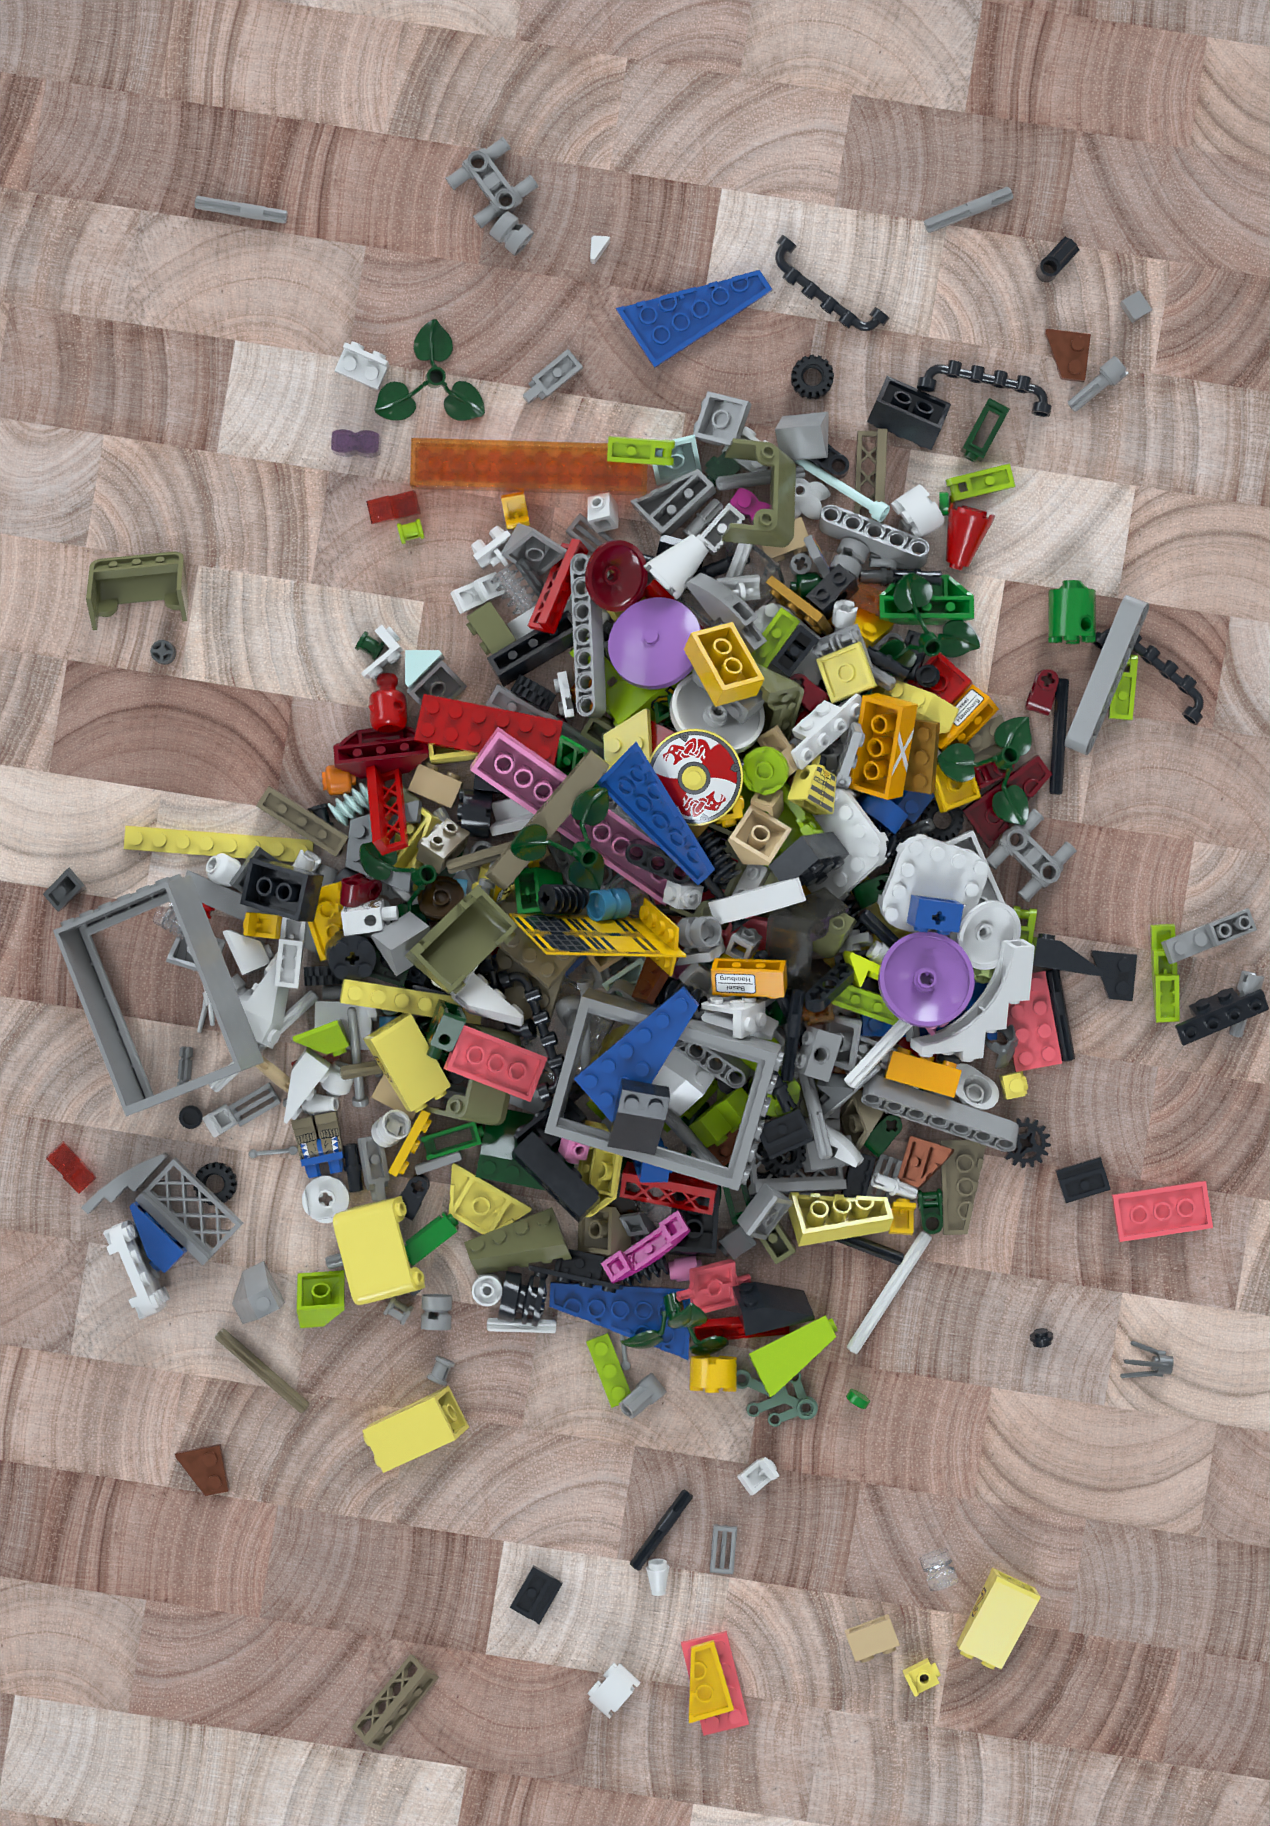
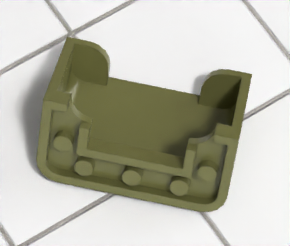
M757 664L764 677L760 690L763 692L761 698L764 700L765 720L760 735L778 725L789 742L804 695V689L797 682ZM756 741L749 749L738 753V756L744 760L749 752L761 746Z
M772 871L764 885L779 882ZM794 905L756 915L758 917L778 920V931L825 958H832L839 953L857 922L846 913L837 911L831 913L825 923Z
M477 885L405 957L448 994L452 991L457 994L466 985L463 980L502 942L508 944L516 936L514 930L518 925Z

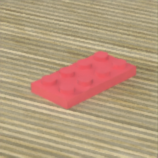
M1046 972L1032 973L1030 1000L1020 1001L1019 1004H1009L1007 1026H1014L1019 1040L1013 1056L1015 1072L1062 1064Z
M464 1025L443 1069L531 1102L547 1057Z
M1206 1181L1112 1194L1119 1242L1213 1228Z
M727 1631L681 1642L690 1679L691 1646L714 1640L734 1707L733 1711L700 1720L703 1736L749 1725Z

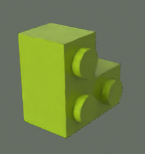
M742 1087L731 1091L718 1099L689 1125L706 1148L713 1144L719 1146L728 1138L726 1134L729 1131L733 1133L740 1127L748 1094Z

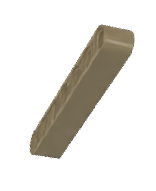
M589 750L525 826L530 824L543 826L548 834L546 840H549L571 814L572 804L575 799L584 791L593 788L607 771L609 764L592 750ZM511 843L485 874L489 880L503 891L510 886L530 862L514 856L510 851Z

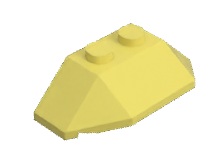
M896 680L895 687L891 691H887L879 685L872 688L871 694L880 693L918 704L916 719L940 722L939 734L950 732L959 712L958 708L937 695Z
M585 1120V1125L610 1132L604 1123ZM590 1146L587 1159L579 1160L578 1171L583 1177L581 1180L587 1185H593L598 1190V1196L600 1197L599 1204L585 1217H592L617 1198L623 1156Z

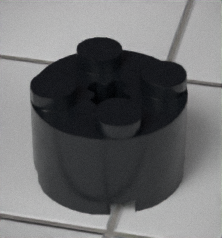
M460 789L459 803L463 804H458L457 818L461 822H457V824L470 832L469 837L489 838L493 792Z
M342 929L337 931L326 943L325 959L337 978L359 981L371 975L376 963V952L369 939L363 933L344 936ZM350 952L354 953V955H352L351 958H347L348 956H350Z

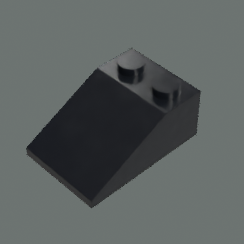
M1038 933V937H1033L1032 945L1035 946L1033 966L1104 977V971L1062 941L1055 940V935Z
M621 1079L607 1147L655 1155L670 1101L669 1087Z
M720 1185L716 1193L712 1215L671 1208V1215L678 1210L691 1231L668 1254L716 1257ZM681 1192L672 1194L677 1201L687 1199ZM700 1196L695 1199L699 1205L709 1207L710 1198Z
M760 1282L742 1283L732 1287L736 1311L746 1336L815 1320L804 1290Z

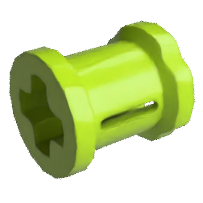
M420 518L408 524H397L402 544H406L408 540L425 538Z

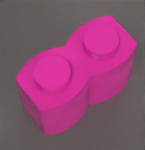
M739 488L730 500V504L744 515L745 518L749 519L752 525L753 517L760 509H770L768 503L758 501L751 491L744 488Z

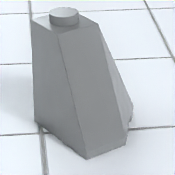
M265 1261L242 1272L232 1302L242 1324L258 1320L283 1306L285 1301Z

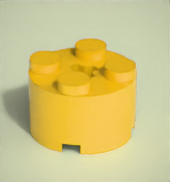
M711 1355L691 1356L689 1390L703 1391V1388H705V1393H719V1390L723 1388L725 1392H736L737 1358L721 1355L719 1357Z

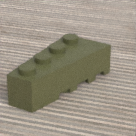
M552 1207L464 1242L469 1259L477 1275L508 1270V1267L519 1266L520 1268L528 1267L530 1263L541 1261L543 1264L551 1263L553 1259L563 1258V1260L572 1259L560 1223Z

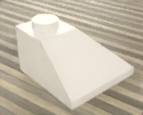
M233 930L223 931V935L242 975H248L268 966L272 960L271 958L274 957L269 944L265 945L261 940L244 936Z

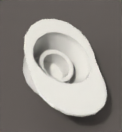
M957 1064L956 1069H960L962 1072L955 1094L959 1097L961 1103L980 1110H988L994 1107L999 1099V1090L995 1082L968 1064Z

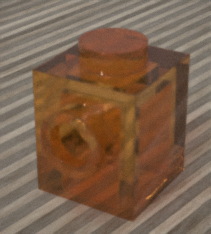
M859 582V590L854 594L851 601L854 602L855 607H858V609L876 616L879 611V595L883 591Z
M804 1003L802 1019L803 1022L807 1021L808 1026L829 1024L834 1021L832 1003L820 1012L807 1010Z

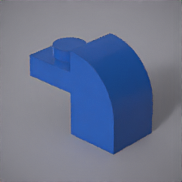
M863 793L857 799V802L868 817L873 820V823L880 824L881 830L888 829L891 834H896L908 817L891 800Z

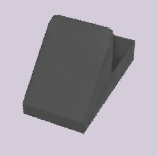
M69 867L43 895L59 912L76 895L87 888Z
M831 1073L829 1082L818 1081L817 1086L822 1090L818 1096L823 1116L854 1091L855 1088H851L844 1081L848 1074Z

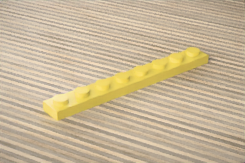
M125 826L124 849L205 856H215L224 853L232 858L247 859L257 845L278 861L295 862L301 849L304 853L307 850L311 852L314 850V843L306 839Z

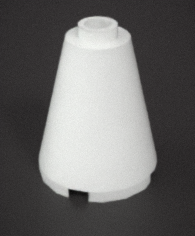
M691 534L648 561L643 567L653 574L652 577L677 600L687 587L685 583L692 579L709 552L706 548L709 543L700 534L696 537Z

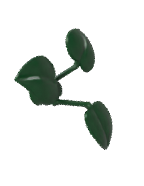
M432 319L420 329L413 344L414 354L420 361L430 360L432 368L427 372L425 381L410 393L407 386L401 382L393 381L387 383L380 390L374 408L375 413L384 419L393 421L407 419L416 410V403L411 397L428 385L434 389L442 386L445 392L449 394L444 399V409L452 419L467 421L482 417L485 414L484 402L478 390L466 381H457L454 383L452 390H450L445 382V371L434 363V360L443 362L448 359L453 350V342L450 335L437 319Z
M913 572L904 575L899 580L894 590V602L900 611L906 612L913 609L924 633L919 637V646L910 644L906 647L902 640L895 639L883 644L879 650L881 653L887 656L890 654L893 656L892 659L911 668L916 661V654L911 649L917 650L919 653L924 651L927 656L931 657L941 652L945 657L955 658L972 650L979 649L980 643L974 630L961 620H951L945 623L942 631L943 634L939 633L936 636L933 632L928 631L917 607H923L930 602L933 594L931 584L924 577Z
M1029 717L1011 718L996 728L994 741L997 746L1003 749L991 758L974 762V752L969 746L962 743L948 746L937 756L942 772L956 782L972 780L975 776L974 767L990 762H995L998 768L1007 770L1001 786L1002 791L997 792L993 796V811L1003 821L1021 826L1026 824L1029 807L1025 792L1017 785H1011L1006 788V785L1013 771L1012 766L1018 762L1020 756L1028 753L1031 748L1032 736Z
M605 787L588 789L581 793L573 802L571 815L574 819L581 820L579 826L584 841L575 843L572 850L551 840H546L547 830L539 824H530L521 829L510 845V851L521 860L535 861L546 854V845H551L572 857L574 856L576 859L571 863L568 871L569 880L574 885L592 890H600L604 877V859L598 851L590 846L592 841L589 839L584 825L586 823L589 826H594L604 820L609 809L608 789Z
M372 842L363 843L360 846L359 857L361 865L371 878L386 880L389 878L391 870L394 872L411 873V879L418 886V889L410 897L407 905H397L399 918L410 911L427 924V918L420 911L419 905H412V902L425 889V885L434 882L437 876L453 878L456 873L450 874L446 867L438 874L435 868L428 864L417 868L394 867L398 858L396 851L381 855ZM464 850L457 857L462 856Z
M676 1293L663 1297L665 1311L661 1312L662 1322L659 1331H645L628 1339L620 1340L623 1345L635 1349L654 1347L663 1341L662 1335L664 1334L668 1317L667 1324L669 1327H687L695 1344L689 1348L690 1352L694 1355L705 1356L714 1354L729 1345V1340L722 1336L708 1337L702 1341L698 1340L692 1327L704 1324L707 1321V1316L703 1310L692 1302L684 1309L683 1300L679 1302L676 1298Z

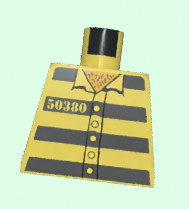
M818 755L811 765H807L803 770H796L787 799L813 815L833 814L836 776L825 770L827 758L822 755Z

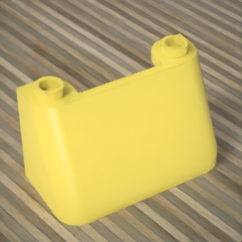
M402 1196L355 1206L336 1213L333 1217V1227L352 1299L357 1305L369 1304L426 1288L423 1272L417 1267L410 1268L398 1223L404 1219L407 1212Z

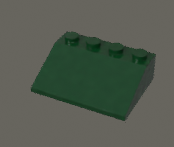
M507 1109L506 1118L502 1124L498 1126L486 1124L475 1177L546 1191L512 1158V1151L517 1147L513 1137L516 1130L521 1125L530 1123L535 1114ZM560 1143L551 1150L553 1152L558 1151ZM567 1161L564 1162L570 1169L574 1167V1164Z

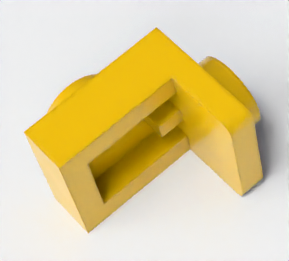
M524 491L501 495L507 529L514 530L518 523L529 526L530 522Z
M739 795L737 802L726 815L714 821L715 825L722 824V827L737 825L736 822L743 818L744 800L741 795Z
M246 912L243 921V935L280 939L282 916Z
M896 1199V1202L890 1204L894 1219L888 1234L912 1235L914 1233V1210L916 1209V1203H910V1199Z

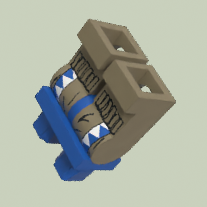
M338 1111L315 1115V1119L314 1116L291 1120L301 1166H305L308 1178L322 1176L319 1163L327 1161L330 1174L343 1172V1158L345 1156ZM316 1125H317V1127H318V1132H319V1137H320V1138H318Z

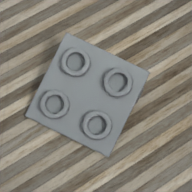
M858 624L820 638L815 644L816 646L813 647L815 655L822 657L851 644L861 642L871 669L873 668Z

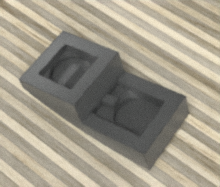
M642 1212L623 1214L619 1217L628 1237L634 1236L637 1242L657 1229L654 1223Z

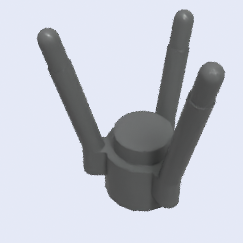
M1135 1341L1130 1342L1131 1345L1157 1356H1153L1151 1361L1125 1359L1124 1363L1151 1367V1370L1155 1371L1120 1374L1121 1378L1163 1377V1374L1171 1375L1174 1365L1173 1356H1167L1166 1351L1157 1350Z

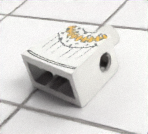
M382 898L371 900L361 904L359 907L351 908L344 906L341 911L344 936L383 930L387 921L398 920V907H385L384 899Z

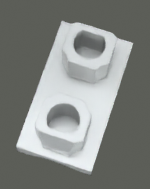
M496 526L489 532L493 539L489 544L485 545L481 539L471 544L474 552L473 556L482 569L490 563L493 567L499 562L504 567L508 565L505 557L502 556V551L511 536L508 530L504 531L501 527Z
M758 574L717 579V581L732 590L744 602L760 599V576Z

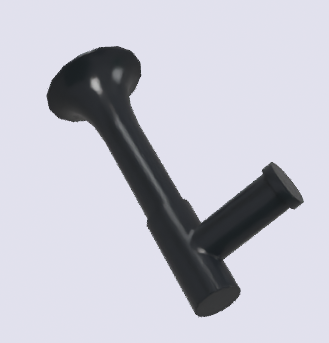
M709 875L699 884L704 887L703 892L709 889L716 899L726 897L720 885L713 883V875ZM744 918L732 921L731 932L735 931L737 928L748 922L750 919Z

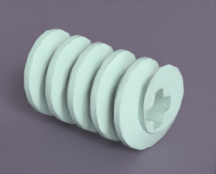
M361 782L359 783V792L351 788V797L344 793L343 802L335 798V807L330 803L327 804L337 821L346 827L349 825L348 817L350 819L357 818L356 812L364 816V807L370 811L368 787Z

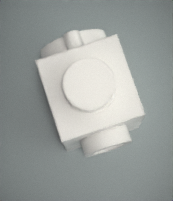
M610 492L588 497V522L596 533L618 528V503Z
M667 880L662 902L676 909H696L701 903L704 887L697 885L692 880H688L684 884H676Z

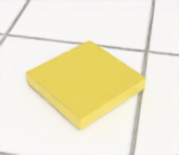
M861 642L851 644L816 659L832 704L877 687Z

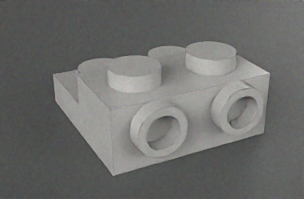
M707 391L706 397L701 403L699 418L694 424L693 435L699 441L729 447L733 438H741L752 404L749 401Z

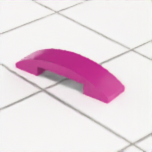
M678 1210L658 1223L660 1227L624 1252L619 1250L601 1263L611 1283L619 1282L646 1268L674 1248L691 1231Z

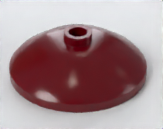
M611 540L600 545L591 555L586 567L585 584L590 598L600 608L612 612L624 611L637 603L642 597L647 585L648 571L643 567L646 564V560L642 552L635 545L623 540Z

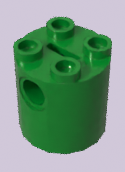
M1064 580L1059 589L1048 591V643H1062V640L1066 641V644H1080V640L1082 643L1096 642V590L1087 588L1081 580Z

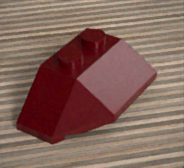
M408 726L401 731L393 733L378 732L373 728L356 730L340 743L333 746L335 768L349 772L361 779L367 778L366 767L373 765L376 766L381 774L398 768L401 774L409 773L429 757L428 744L414 741L416 730Z

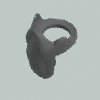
M1013 1025L1007 1026L1006 1029L997 1030L1008 1041L1005 1045H1000L997 1042L991 1043L987 1038L988 1033L986 1032L985 1034L986 1046L999 1054L995 1069L1006 1067L1015 1054V1048L1019 1040Z

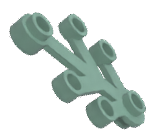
M745 1369L737 1370V1377L740 1374L746 1376V1380L742 1383L737 1380V1388L745 1389L750 1387L768 1396L762 1382L751 1378L750 1373ZM798 1372V1379L789 1381L793 1383L797 1398L789 1395L784 1386L770 1399L759 1403H749L746 1407V1412L749 1416L756 1417L760 1412L784 1403L793 1407L782 1413L771 1412L768 1415V1423L773 1427H777L781 1422L797 1416L804 1420L812 1419L817 1414L818 1405L815 1399L806 1396L801 1382V1373ZM805 1403L810 1405V1410L807 1412L801 1409ZM750 1406H757L758 1411L755 1414H751L749 1412ZM773 1415L779 1417V1421L775 1424L770 1421Z

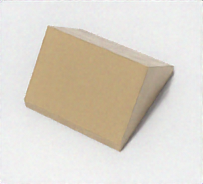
M751 804L728 841L742 864L770 865L792 828Z

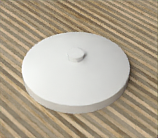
M691 675L684 678L676 687L670 701V716L677 732L695 728L712 731L726 739L737 754L749 749L757 741L764 726L765 715L763 705L761 710L741 724L721 705L715 707L708 693L695 684L690 678Z

